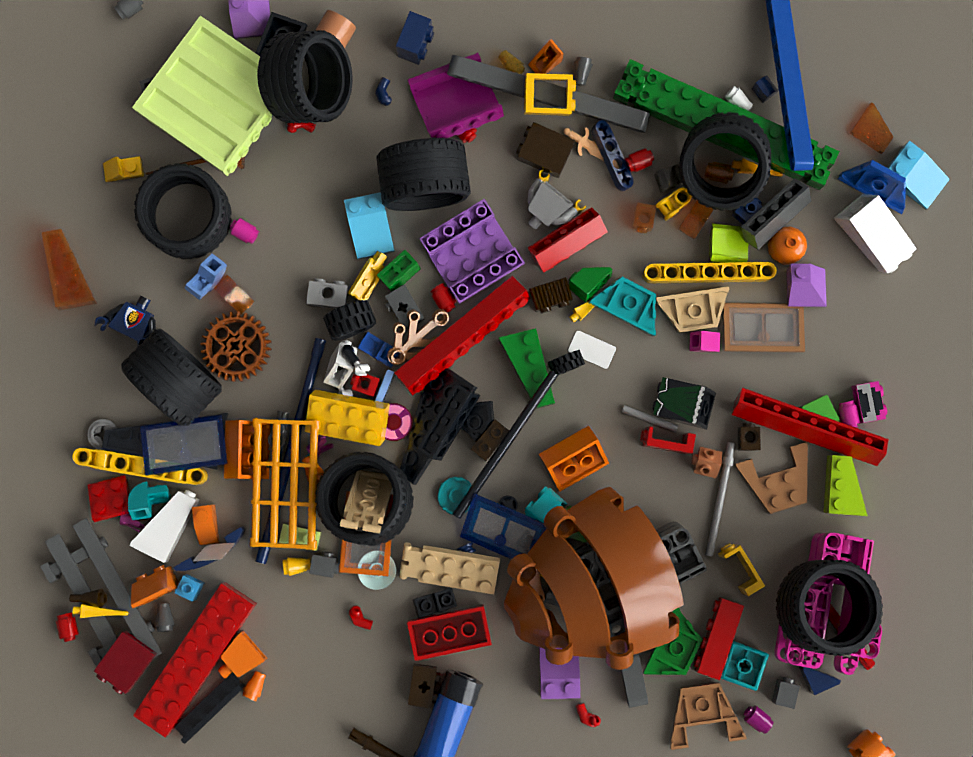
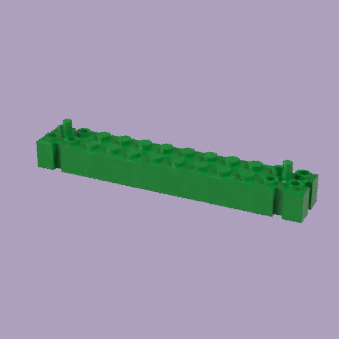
M631 59L629 60L622 76L623 80H620L614 93V100L625 105L630 101L635 104L633 108L648 112L650 116L689 133L695 125H698V122L706 117H711L713 114L722 112L727 114V112L739 113L741 116L745 115L751 118L754 123L759 124L764 130L763 133L768 137L772 154V170L781 172L793 179H807L806 185L818 190L825 186L830 175L828 170L834 165L840 151L827 145L823 148L817 147L818 141L811 139L814 158L813 169L791 171L784 126L652 68L649 72L642 70L643 64ZM720 133L705 139L758 163L757 154L752 145L738 135Z

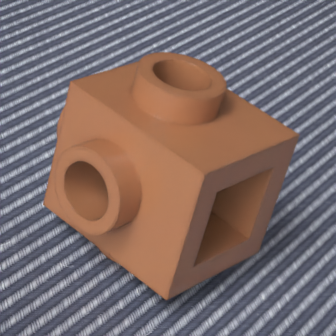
M700 447L698 453H694L691 462L694 465V473L716 478L722 464V452Z

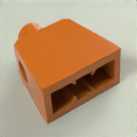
M242 631L221 655V659L225 664L218 669V672L225 679L232 672L237 677H240L268 658L251 638Z

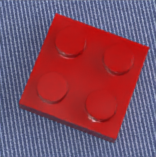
M125 475L87 485L91 517L94 522L129 513V487Z

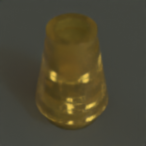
M504 50L498 56L505 70L518 74L524 72V63L507 50Z

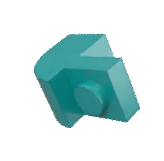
M146 481L135 486L128 496V511L132 520L152 518V504L169 502L171 494L167 485L149 487Z

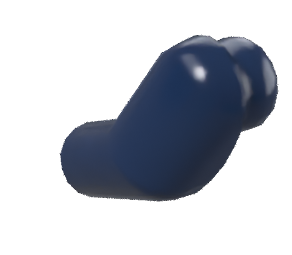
M382 77L376 88L375 95L380 104L388 106L392 101L386 91L390 80Z

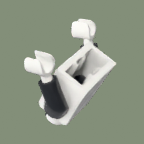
M341 341L334 350L323 383L334 386L336 390H339V394L353 397L351 389L344 390V384L354 370V366L357 376H367L365 371H369L370 367L368 364L359 363L360 359L356 356L357 348L353 347L350 341Z

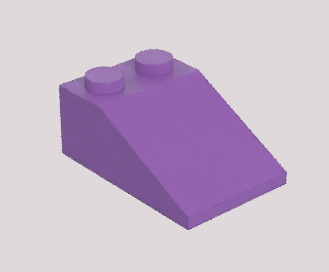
M539 647L541 699L581 698L579 656H573L572 660L566 664L555 665L546 659L545 649Z

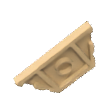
M729 287L656 297V302L678 333L716 328L720 321Z

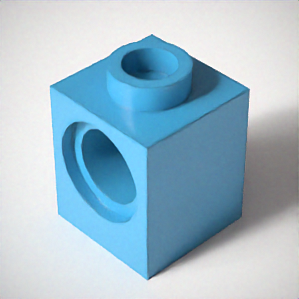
M189 574L183 575L175 594L190 601H195L205 582Z

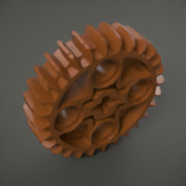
M237 311L236 316H234L233 312H229V317L223 313L222 320L215 317L216 324L209 322L212 327L211 330L205 328L208 335H202L206 342L200 343V345L205 347L200 352L207 356L202 359L204 361L209 360L206 367L213 366L211 372L215 373L218 371L217 377L219 378L225 374L224 380L226 381L230 376L232 382L236 381V377H238L240 382H243V376L250 380V373L257 376L255 370L263 371L260 365H267L264 358L271 357L266 354V351H272V348L267 346L272 341L266 339L270 334L268 332L263 333L266 326L259 327L261 324L260 320L254 323L255 316L253 315L248 319V313L246 312L243 317H241L239 311ZM231 323H243L235 333L226 326ZM248 328H253L254 334L251 337L245 336V331ZM221 329H225L227 332L226 336L220 339L218 332ZM258 337L260 341L259 355L250 348ZM213 339L222 345L215 355H213L212 351ZM234 343L238 344V351L234 349ZM248 355H254V362L248 365L246 363V357ZM226 356L227 363L220 366V357ZM237 360L246 367V369L238 371L228 370Z

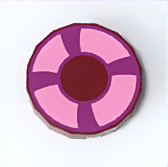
M389 403L385 439L388 441H399L410 433L413 419L405 406L398 403Z

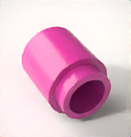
M241 218L238 221L234 220L229 228L232 230L231 235L245 243L253 244L259 234L255 226Z
M855 401L839 403L840 408H838L841 423L857 428V423H861Z

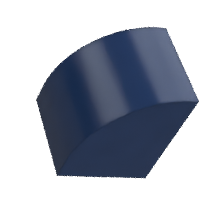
M768 76L758 80L752 87V90L762 103L779 91Z

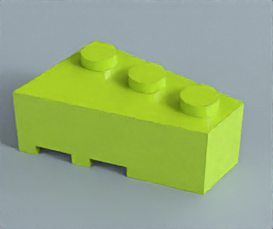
M827 456L824 513L868 516L851 456Z

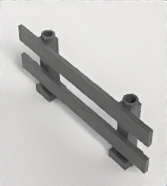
M87 518L73 525L84 546L70 554L60 534L45 541L56 561L54 564L47 562L40 566L49 583L60 580L59 575L63 574L74 594L90 592L91 589L77 564L91 558L119 610L128 611L129 614L123 617L131 630L129 633L157 652L155 657L162 654L152 635V632L156 631L151 621L145 623L138 608L132 609L131 596L105 551L109 545L103 536L97 537ZM106 616L87 617L103 646L101 649L97 646L87 651L96 667L117 640V636Z

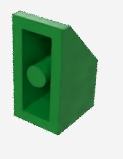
M610 267L582 268L578 273L574 272L569 278V288L586 303L611 279L613 269Z

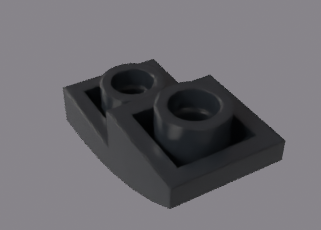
M452 588L412 599L418 618L457 607Z

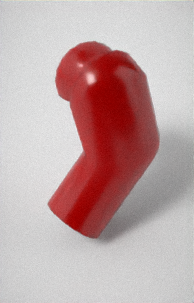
M287 123V131L290 133H295L299 128L312 133L316 127L314 123Z
M352 606L349 610V615L353 624L371 630L373 621L363 617L359 606Z

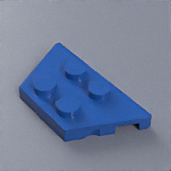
M874 160L840 173L838 180L864 194L879 195L887 207L900 214L903 213L906 197L905 177Z

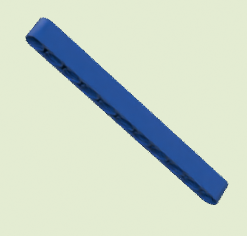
M765 0L791 171L812 170L814 158L790 0Z

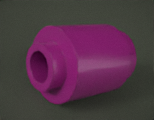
M756 705L753 707L749 706L743 714L745 716L744 721L758 732L766 734L773 726L774 722L771 720V717Z

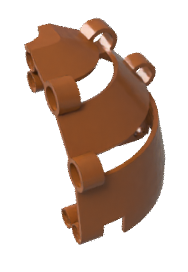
M612 487L596 491L568 510L562 506L552 508L544 518L546 530L527 554H518L508 564L507 572L513 580L504 600V609L513 622L516 635L525 642L545 649L546 659L552 664H566L572 660L573 656L606 658L608 666L613 669L623 670L632 665L634 654L670 643L679 636L680 621L672 611L683 606L684 603L678 577L670 556L656 529L641 508L637 505L624 511V499ZM578 531L588 541L601 560L617 594L626 631L618 636L610 637L609 623L598 589L585 564L573 547L566 541V538ZM540 574L548 583L558 601L568 633L558 624L553 612L546 609L543 604L545 594L541 587Z

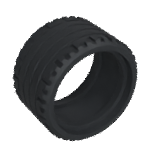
M315 30L280 33L273 36L266 43L260 55L257 70L258 87L265 106L276 119L285 123L329 122L338 118L345 110L352 92V67L344 46L330 32ZM304 59L309 74V89L307 96L302 81V65Z
M722 112L706 117L698 122L697 126L693 127L685 140L681 152L679 173L684 188H687L688 194L694 200L699 201L698 203L705 205L707 208L711 207L714 210L724 211V209L732 210L738 209L740 206L744 207L754 201L755 197L759 196L769 179L772 155L768 137L763 133L764 130L759 124L754 123L751 118L745 115H739V113L727 112V114H723ZM720 133H731L747 140L752 145L758 158V167L753 176L747 182L733 188H720L706 182L698 173L694 163V152L705 139Z
M450 138L409 140L385 147L376 156L382 204L390 210L418 211L441 208L460 203L471 194L465 146L458 140Z
M175 163L174 165L169 164L165 167H160L159 170H155L151 175L147 176V179L139 187L138 194L136 193L134 213L135 220L138 222V228L150 243L172 257L193 259L194 257L206 256L207 253H211L219 247V244L227 236V231L230 230L232 221L230 215H232L226 193L211 175L194 165L188 166L185 163ZM182 184H194L205 188L212 199L213 210L211 219L203 232L194 238L183 241L169 240L163 237L158 230L155 217L156 208L162 196L171 188Z
M155 329L121 363L122 372L128 380L160 411L181 426H189L194 421V418H197L200 412L222 392V386L219 381L188 350L162 329Z
M370 452L348 453V455H343L334 460L333 464L328 465L329 467L324 470L323 476L321 475L317 484L318 488L315 492L316 510L327 530L331 531L339 539L362 546L380 545L395 538L396 534L399 535L406 527V522L408 523L410 520L414 496H412L413 490L410 482L407 480V476L398 466ZM363 469L381 470L392 485L393 504L383 524H379L381 526L380 534L340 527L342 518L338 510L339 490L350 475Z
M844 560L807 561L801 563L800 566L794 567L784 577L783 582L779 586L780 589L777 591L776 615L782 631L798 647L821 654L834 656L850 655L869 644L871 639L876 636L875 633L879 630V625L882 622L881 617L883 616L880 590L876 586V582L871 579V575L852 562ZM832 574L840 579L849 591L852 600V613L846 628L839 635L824 640L811 629L807 622L805 599L808 590L817 579L823 575Z

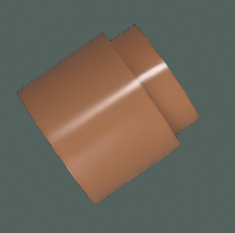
M327 10L316 30L330 32L339 39L345 48L356 27L342 15Z

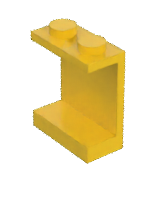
M728 543L720 548L719 557L726 559L736 554L751 578L738 586L742 594L750 596L765 587L741 545Z

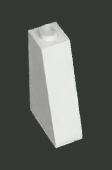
M185 490V492L178 491L131 541L129 546L163 563L168 562L192 516V507H196L199 499L195 498L196 494L189 490Z

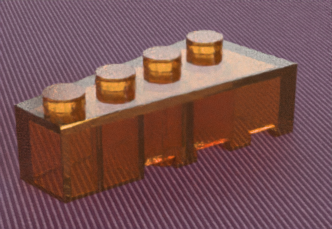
M62 229L42 232L55 307L58 310H65L97 304Z

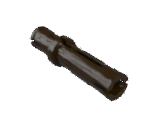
M355 727L348 736V739L361 745L363 750L367 749L379 757H404L374 740L373 736H367Z

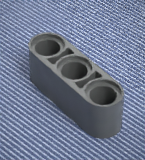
M639 653L634 654L632 665L627 669L621 670L629 708L648 705Z

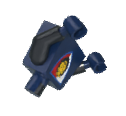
M140 295L136 305L129 302L120 304L107 312L103 317H97L94 326L103 324L100 330L104 331L106 325L109 324L108 327L136 340L138 347L156 329L154 315L146 311L151 300Z

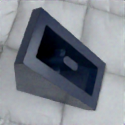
M799 666L807 687L813 695L835 687L841 682V680L823 672Z

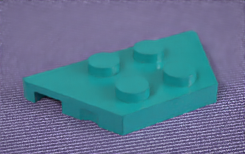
M620 277L589 301L590 304L652 336L656 335V294L625 277Z

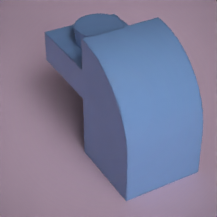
M211 254L200 264L198 273L185 285V289L200 300L217 286L225 273L227 264L214 254Z

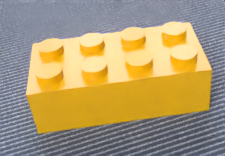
M314 390L309 395L306 421H320L318 435L381 446L385 441L390 404ZM305 425V432L310 433V425Z

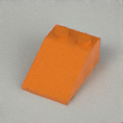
M164 565L153 569V574L147 576V573L136 578L137 582L133 583L131 587L132 609L147 604L177 589L179 582L171 566L166 568Z

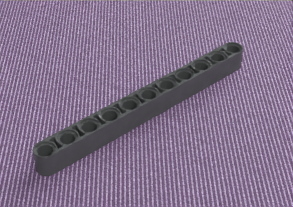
M452 55L447 72L448 75L524 98L525 75ZM534 80V101L566 109V88L545 81ZM572 92V99H575V111H572L573 113L645 133L650 113L582 92Z

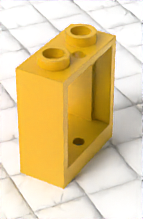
M526 73L524 114L570 116L572 111H575V99H572V92L576 90V80H573V75ZM534 80L566 81V109L533 108Z

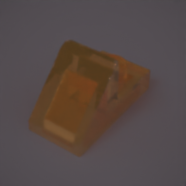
M696 201L678 229L692 239L696 238L714 210L711 207L707 208L705 205H701L698 203L699 201Z

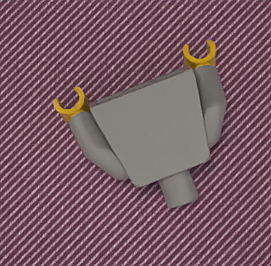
M543 170L539 171L538 178L528 190V210L533 214L528 224L534 229H537L542 222L547 226L567 223L586 208V205L583 208L578 207L577 204L581 201L580 199L573 206L570 200L548 183L550 174L545 178L541 176Z

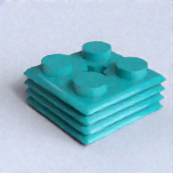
M733 641L721 679L757 691L769 654ZM746 660L745 663L748 667L741 670L739 664Z

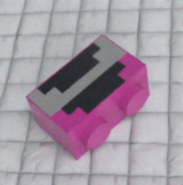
M879 381L851 386L855 405L858 406L861 423L886 419L887 407L883 404L882 396L884 391L882 385H879Z

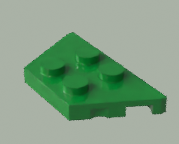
M680 608L672 611L680 621L679 636L670 643L654 648L643 674H687L703 639L693 629L689 620L681 613Z

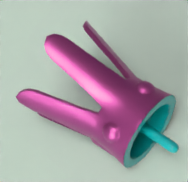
M322 435L318 439L317 458L321 453L333 448L332 443L322 447L327 442L326 436ZM309 444V445H307V447H306L307 451L309 452V454H308L307 456H310V444Z
M130 513L117 516L120 518V525L129 526L139 533L140 531L134 527L145 528V525L139 521L132 520Z

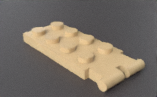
M365 470L356 472L344 509L343 517L346 519H341L340 527L358 530V527H362V531L380 534L381 526L378 524H383L392 493V485L385 474Z
M404 543L403 561L401 562L399 574L400 579H406L407 577L417 578L418 582L494 595L500 558L423 545V548L412 547L411 543Z

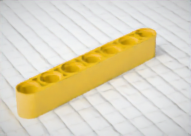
M771 262L650 264L644 269L642 276L645 282L651 284L766 282L775 276L777 270ZM724 268L731 269L732 277L725 276ZM743 268L751 270L750 277L743 274ZM762 268H768L770 276L763 275ZM667 269L675 271L676 275L674 278L667 276ZM686 269H692L695 274L694 277H688L685 273ZM705 269H711L713 277H707L704 272ZM647 270H654L657 274L656 278H650L647 275Z

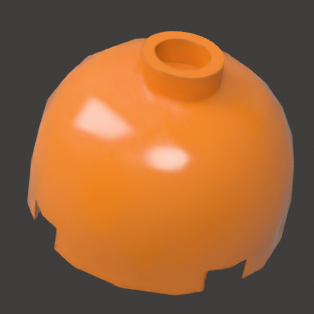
M791 226L780 229L768 242V252L771 258L782 265L798 262L805 255L807 249V239L798 228Z

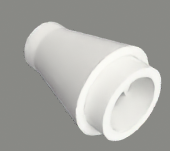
M735 86L724 97L727 99V102L747 111L753 106L743 91Z

